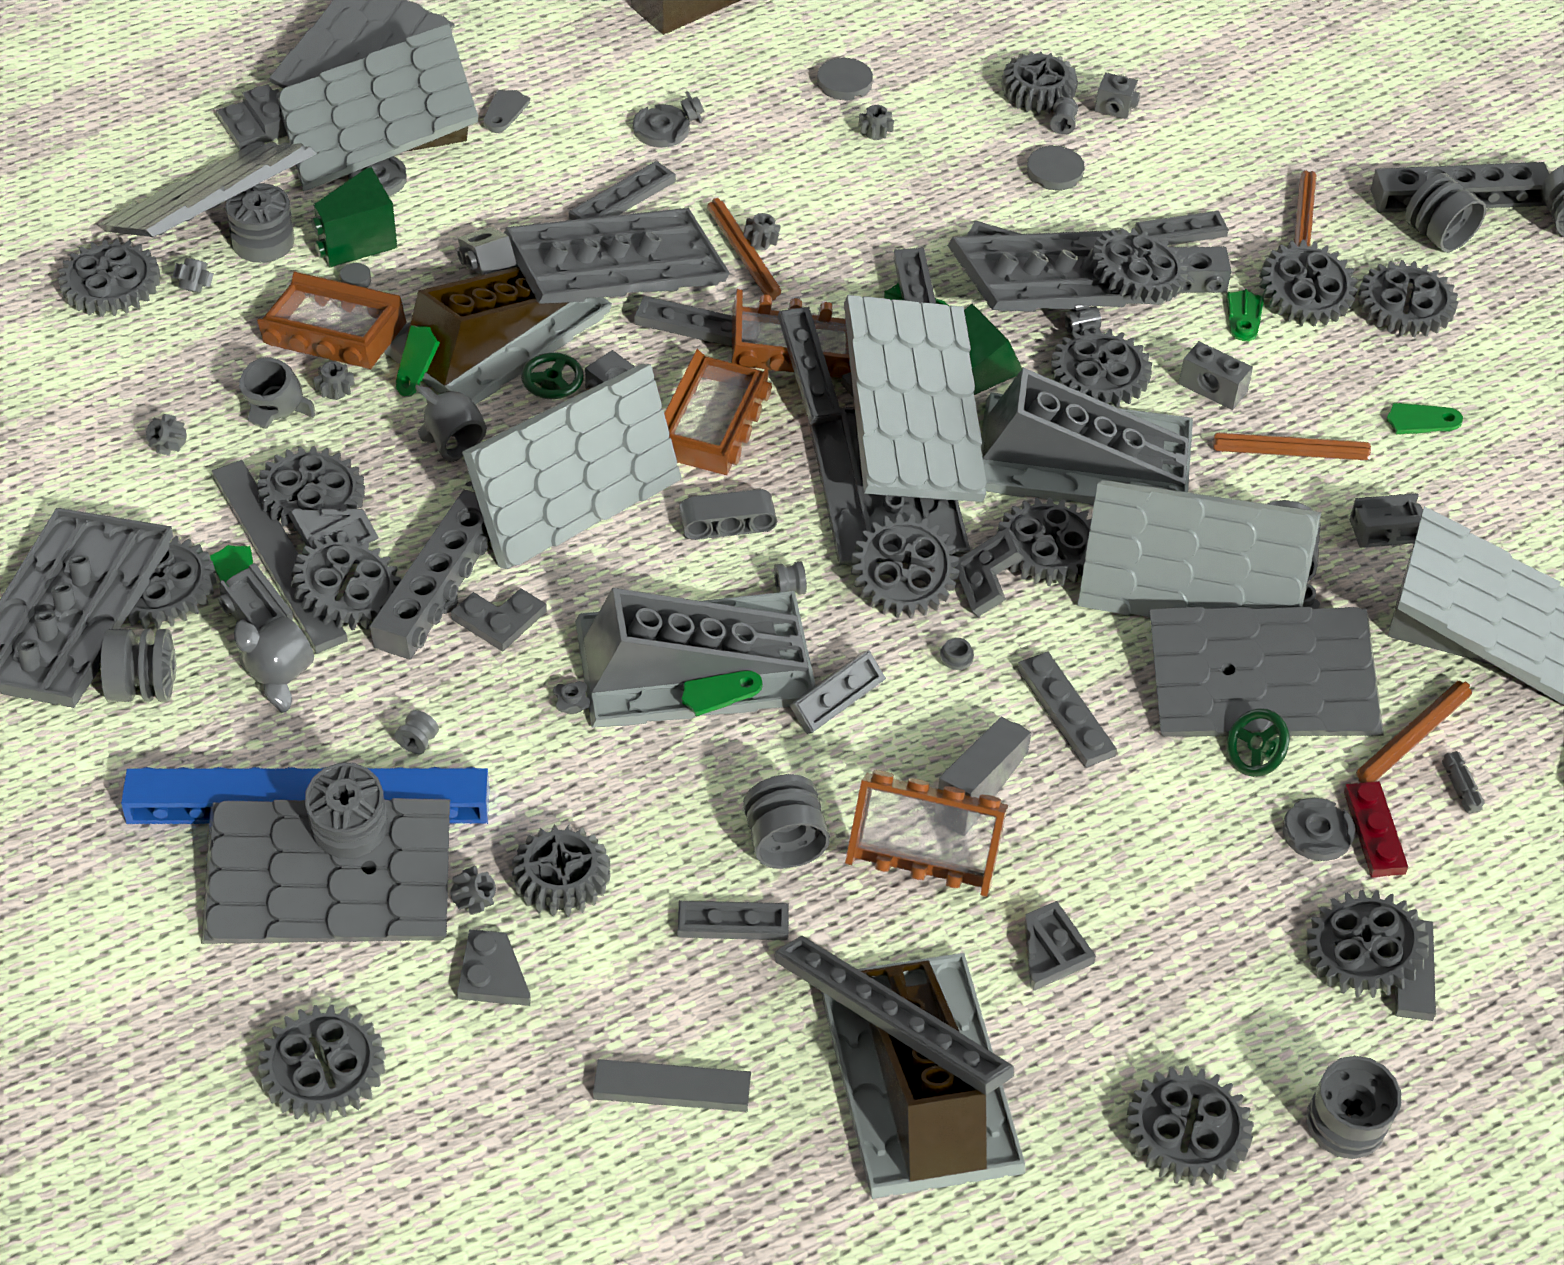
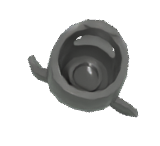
M271 357L259 358L251 362L243 371L239 388L250 404L248 420L254 425L268 429L273 420L287 418L294 411L314 418V404L303 396L300 381L288 364Z
M419 385L415 386L416 391L422 394L427 401V405L423 409L424 424L418 430L419 437L424 442H435L443 459L448 462L458 461L463 457V451L479 444L486 435L487 426L472 399L460 392L446 391L437 395L430 388ZM452 436L457 442V447L447 449L446 444Z
M279 617L258 631L254 625L243 620L236 622L234 638L237 647L241 650L239 657L241 666L245 671L249 672L256 682L264 685V692L270 703L281 713L287 712L292 704V694L287 684L304 672L314 660L313 650L308 639L299 626L288 617Z

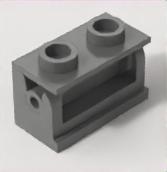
M1418 493L1355 498L1349 520L1359 547L1414 544L1423 512L1422 506L1417 503Z
M256 563L234 575L226 583L223 580L220 581L219 604L227 615L232 614L237 622L243 620L254 625L258 631L269 622L282 616L288 617L293 621L292 610Z

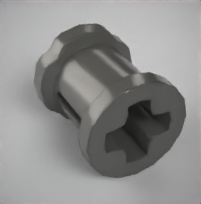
M1068 97L1057 99L1053 105L1055 115L1051 118L1050 126L1055 133L1068 135L1075 129L1076 120L1074 117L1078 113V105L1075 100Z

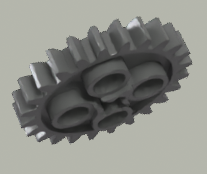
M1120 228L1119 233L1112 229L1109 234L1102 233L1101 238H1097L1090 255L1092 259L1090 266L1095 267L1093 273L1095 275H1102L1100 282H1109L1110 290L1118 288L1120 296L1126 293L1130 294L1133 301L1137 296L1141 297L1144 303H1147L1148 298H1151L1155 303H1158L1160 298L1166 302L1169 301L1170 296L1176 298L1178 292L1182 291L1188 276V272H1186L1188 265L1183 263L1184 256L1176 255L1177 248L1169 249L1167 247L1168 241L1159 242L1158 235L1152 238L1148 237L1147 231H1143L1142 235L1138 234L1134 228H1132L1130 233H1127L1123 228Z
M103 239L100 246L91 242L90 249L79 247L80 254L70 253L71 261L64 260V268L59 269L60 277L58 281L63 299L67 298L69 306L75 304L77 311L86 308L88 315H91L95 310L99 311L100 317H103L106 311H111L112 315L116 316L119 309L129 313V306L132 305L140 308L139 301L149 302V294H156L155 286H160L159 277L161 276L156 257L151 256L149 249L143 251L142 244L132 247L130 240L125 242L124 245H120L119 239H116L113 244H108L107 240Z
M1302 240L1298 247L1293 241L1289 242L1287 248L1281 244L1277 251H1271L1269 258L1265 259L1259 275V278L1262 279L1259 288L1265 289L1262 297L1272 298L1268 306H1278L1279 311L1277 315L1279 316L1285 312L1288 313L1289 322L1295 317L1299 318L1300 326H1303L1305 320H1309L1313 327L1316 326L1318 320L1324 325H1327L1330 319L1337 322L1340 315L1345 316L1348 309H1351L1358 291L1355 288L1358 280L1351 277L1354 269L1345 268L1348 260L1343 259L1339 261L1337 259L1338 251L1332 254L1328 253V245H1325L1322 250L1319 249L1317 241H1314L1311 247L1307 246L1305 240Z
M1404 260L1400 261L1399 266L1389 261L1387 268L1382 264H1378L1377 270L1370 269L1368 275H1364L1358 293L1360 296L1358 304L1363 305L1362 312H1369L1368 320L1378 319L1377 327L1387 325L1389 333L1394 329H1398L1400 336H1403L1405 331H1410L1412 337H1416L1417 332L1420 331L1426 337L1429 330L1437 334L1440 327L1446 329L1448 323L1453 321L1458 306V301H1456L1458 293L1453 292L1454 284H1447L1448 277L1438 278L1439 270L1429 272L1427 271L1428 265L1418 268L1415 261L1412 262L1411 266H1407ZM1409 283H1412L1413 289L1409 301L1408 314H1404L1403 309L1407 296V287Z
M1096 328L1095 334H1091L1087 329H1084L1083 336L1072 332L1071 339L1064 337L1062 344L1056 345V350L1052 354L1050 372L1054 374V381L1107 404L1112 402L1118 408L1120 400L1131 404L1132 397L1139 399L1141 391H1147L1152 374V362L1148 361L1149 353H1142L1144 346H1134V338L1124 340L1123 332L1113 336L1112 329H1109L1106 334H1102L1099 328Z
M312 446L310 452H305L302 447H298L297 454L287 449L285 458L277 454L274 455V463L267 461L265 470H260L257 492L258 501L263 503V511H271V520L281 517V526L284 527L290 522L293 523L288 513L294 509L347 510L362 508L363 498H365L364 476L359 475V467H351L350 458L341 461L340 452L330 456L329 448H325L322 453H317L316 447Z
M1051 497L1047 499L1046 504H1042L1039 498H1035L1034 505H1030L1024 500L1022 502V509L1012 506L1011 514L1004 513L1003 522H999L997 532L998 534L1008 527L1014 533L1024 556L1023 559L1011 565L1010 572L1013 573L1021 570V579L1024 580L1031 575L1034 577V584H1037L1040 579H1045L1047 586H1051L1052 580H1057L1061 586H1064L1065 578H1069L1072 582L1076 583L1078 574L1083 575L1092 520H1087L1088 511L1076 512L1077 504H1073L1069 508L1065 507L1064 499L1058 505L1054 504Z
M898 513L894 523H892L888 516H885L883 527L874 521L871 526L872 533L864 530L861 537L863 541L856 542L855 550L857 552L853 553L851 562L856 565L852 566L851 575L859 577L855 579L854 586H865L861 598L872 596L873 599L870 607L874 608L881 603L884 605L882 611L884 615L892 608L895 609L896 618L900 617L902 611H907L908 616L913 618L917 609L925 616L928 611V605L932 609L938 610L940 605L939 599L946 602L950 595L948 591H954L956 582L953 579L958 578L960 571L954 568L958 566L959 557L951 556L954 554L956 546L945 545L949 534L938 536L937 533L940 525L937 524L929 529L927 527L928 518L926 517L918 524L915 522L914 514H911L907 522L903 520L901 513ZM893 544L899 551L889 552L883 546ZM919 549L927 550L931 554V556L928 558H924L919 556L916 551ZM902 563H907L908 569L902 568ZM888 574L893 577L894 581L886 583L880 580L879 576ZM922 580L926 583L927 587L917 588L911 581Z
M339 535L337 542H333L329 536H326L323 544L318 540H314L312 547H304L302 554L297 555L291 573L293 577L291 587L297 589L295 598L304 599L303 609L310 607L314 609L312 613L313 618L322 614L325 616L324 624L326 625L331 620H335L338 629H341L343 623H348L350 629L355 630L357 623H360L364 629H368L370 622L374 621L402 579L395 576L398 570L396 566H388L391 559L389 556L379 557L380 548L371 551L368 549V541L360 546L357 545L356 537H352L350 543L345 542L342 535ZM357 564L358 566L346 587L344 595L340 601H336L335 599L340 588L344 585L352 565Z
M175 536L169 542L170 548L150 576L149 585L127 617L131 626L140 620L143 629H146L151 622H154L156 628L160 629L163 621H168L172 627L174 626L175 618L179 617L181 620L187 621V612L190 611L198 614L197 604H208L206 595L214 594L212 585L217 584L216 571L209 553L203 552L200 544L193 546L191 539H187L181 544L178 536Z
M1360 890L1358 898L1353 899L1347 892L1345 893V902L1340 903L1332 898V909L1321 906L1320 918L1312 917L1311 919L1312 928L1307 929L1308 941H1306L1310 965L1316 967L1318 978L1327 977V986L1331 987L1339 982L1342 994L1351 987L1355 989V996L1358 998L1363 990H1368L1370 996L1375 998L1377 989L1381 988L1384 993L1391 995V985L1394 984L1403 990L1405 988L1404 977L1415 981L1416 970H1424V959L1429 956L1428 932H1425V921L1418 920L1417 909L1407 910L1406 900L1395 905L1394 894H1390L1385 900H1382L1378 890L1373 893L1372 898H1366L1365 892Z
M330 1004L326 1013H321L319 1007L314 1005L312 1015L307 1016L302 1009H299L298 1020L294 1021L287 1016L284 1017L285 1029L276 1026L272 1027L274 1039L264 1038L265 1051H261L258 1054L261 1064L258 1066L263 1091L268 1092L271 1104L279 1102L282 1113L293 1107L294 1118L297 1120L304 1112H308L310 1122L315 1121L318 1113H323L326 1121L329 1122L331 1121L332 1111L337 1110L344 1118L346 1117V1106L351 1105L357 1110L361 1109L359 1097L371 1100L373 1098L371 1087L381 1086L380 1074L385 1073L383 1060L386 1059L381 1035L375 1034L372 1022L364 1025L361 1013L350 1019L348 1007H345L340 1014H335L334 1005ZM310 1037L316 1039L324 1064L329 1068L330 1077L336 1086L333 1089L329 1088L322 1065L315 1057L314 1047L309 1040ZM331 1039H340L336 1042H328ZM295 1053H303V1054L300 1055V1056H296V1057L291 1056V1055H293V1054H295ZM344 1069H354L347 1073L341 1072ZM309 1083H317L312 1087H304Z
M1185 1066L1182 1075H1178L1173 1067H1169L1167 1078L1157 1071L1154 1074L1153 1083L1144 1079L1141 1090H1135L1132 1102H1129L1128 1118L1125 1125L1126 1129L1131 1130L1128 1142L1137 1144L1136 1157L1148 1155L1145 1165L1147 1169L1156 1164L1159 1165V1177L1162 1178L1170 1171L1174 1173L1173 1179L1176 1184H1178L1182 1176H1187L1190 1185L1194 1186L1196 1178L1201 1176L1203 1181L1210 1185L1213 1173L1221 1180H1224L1228 1169L1236 1172L1240 1161H1245L1248 1153L1247 1148H1250L1253 1140L1251 1133L1254 1122L1248 1120L1251 1109L1249 1107H1241L1244 1096L1242 1094L1231 1096L1233 1084L1229 1083L1221 1087L1218 1085L1220 1079L1218 1074L1213 1076L1211 1080L1206 1079L1205 1069L1203 1068L1200 1069L1197 1076L1191 1074L1189 1066ZM1192 1098H1197L1199 1104L1187 1153H1182L1180 1147ZM1169 1102H1176L1180 1106L1171 1105ZM1206 1112H1213L1217 1114L1218 1117L1211 1116ZM1160 1134L1170 1135L1173 1139H1166ZM1199 1144L1207 1145L1211 1149H1203Z

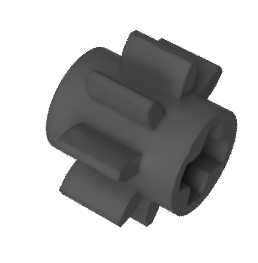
M882 105L867 107L866 114H859L860 133L865 134L872 140L886 138L887 132H893L894 130L892 112H888Z
M758 213L753 219H746L743 235L746 239H749L754 249L767 250L770 244L777 245L781 226L775 224V219L771 215Z
M185 257L184 264L176 263L173 278L180 280L178 288L201 293L202 286L210 287L214 273L207 271L208 263Z
M1076 306L1071 311L1065 313V326L1069 334L1076 332L1083 336L1084 329H1087L1091 334H1095V329L1101 328V315L1096 306Z
M336 361L328 362L319 367V376L314 377L315 389L321 390L322 398L341 399L346 394L350 395V386L355 385L353 372H348L346 364L343 365Z
M163 414L162 419L153 418V421L149 423L146 429L148 446L156 448L157 453L168 456L171 450L179 452L187 439L184 422L176 421V416Z
M473 866L462 870L461 874L453 876L454 884L451 887L450 894L459 910L468 907L470 915H474L484 911L485 907L494 904L492 898L496 893V885L488 872L478 874L477 867Z

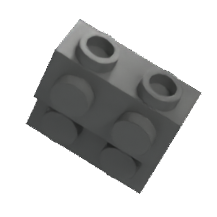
M269 84L258 86L242 92L243 102L216 110L219 121L239 150L255 142L266 143L287 136L277 100V93L280 92L279 89L272 90Z

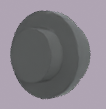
M952 638L942 646L940 660L950 669L962 670L972 664L974 651L970 643L965 639Z

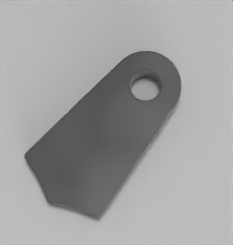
M497 90L484 117V126L493 133L503 132L530 104V97L517 90Z

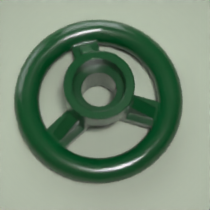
M550 352L530 359L522 369L521 380L524 387L537 397L561 399L573 394L580 388L584 380V371L580 363L573 357L563 353ZM555 362L551 368L546 369L544 372H532L540 364ZM566 365L571 367L575 374L571 384H568L562 378V370Z
M1263 708L1253 709L1241 715L1232 725L1227 738V754L1233 767L1240 773L1250 777L1264 776L1277 769L1285 759L1289 749L1290 736L1285 721L1276 712ZM1256 719H1266L1273 723L1263 732L1251 733L1244 729L1249 722ZM1238 738L1247 742L1249 750L1252 751L1251 766L1245 764L1239 757L1237 751Z

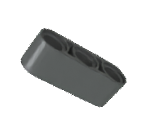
M763 489L693 496L683 500L679 506L684 534L691 540L769 532L775 528L778 522L772 496Z

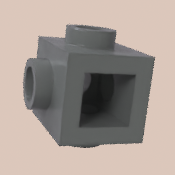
M1105 72L1098 88L1095 111L1128 119L1131 109H1137L1141 93L1136 92L1138 80Z

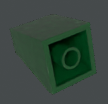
M372 167L364 169L313 204L315 217L311 218V223L315 234L318 236V240L314 241L318 257L324 258L329 268L398 248L393 202Z
M971 304L964 310L971 348L969 356L975 384L974 395L1016 377L1021 371L1022 366L1010 341Z

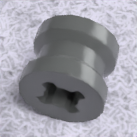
M802 561L794 562L792 566L774 565L777 593L795 591L799 595L806 594L807 582Z
M413 710L407 715L405 719L406 724L400 726L395 732V739L403 749L420 755L429 746L428 740L434 739L439 732V726L427 713Z

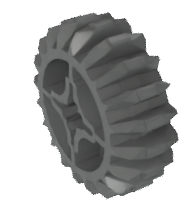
M1030 51L1028 55L1019 54L1018 58H1011V62L1006 64L1002 76V89L1004 96L1008 97L1009 103H1016L1017 109L1025 107L1027 113L1032 109L1036 110L1038 114L1041 110H1045L1050 114L1057 99L1063 97L1074 99L1078 80L1075 68L1071 67L1069 61H1063L1062 56L1054 57L1052 53L1047 55L1041 51L1039 54H1034Z
M554 824L551 832H546L540 828L538 837L528 835L526 844L519 845L517 855L514 856L512 861V880L516 885V892L519 897H524L527 907L536 904L539 914L545 909L550 908L553 918L558 910H564L568 917L572 908H576L583 913L586 908L585 902L595 906L598 900L597 896H604L606 885L610 881V859L606 855L604 844H598L595 834L586 837L584 828L573 832L570 824L565 830H559ZM558 864H561L562 871H564L565 876H562L561 869L558 868Z

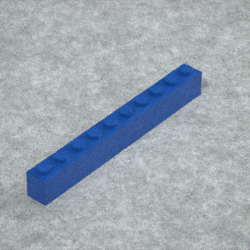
M144 767L141 769H127L121 805L126 824H209L210 807L213 802L305 800L308 785L312 778L323 768L216 767L213 769H190L180 767L177 769H154ZM368 768L378 777L385 800H392V798L450 799L449 824H488L490 793L488 768Z

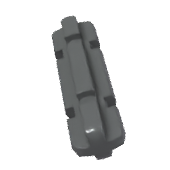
M1458 751L1446 753L1442 764L1446 772L1451 773L1448 776L1458 797L1464 799L1461 803L1465 811L1469 814L1480 812L1485 802L1480 792L1476 791L1478 787L1468 767L1463 765L1465 761L1462 754Z

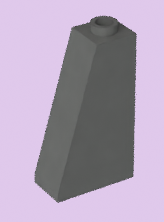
M1001 716L941 775L938 789L943 790L945 786H951L964 790L967 796L979 798L982 794L996 796L1028 754L1031 731ZM936 803L934 821L965 837L981 816V813Z

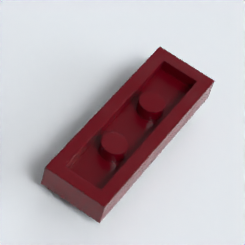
M1380 781L1346 784L1343 792L1371 878L1406 875L1409 866Z

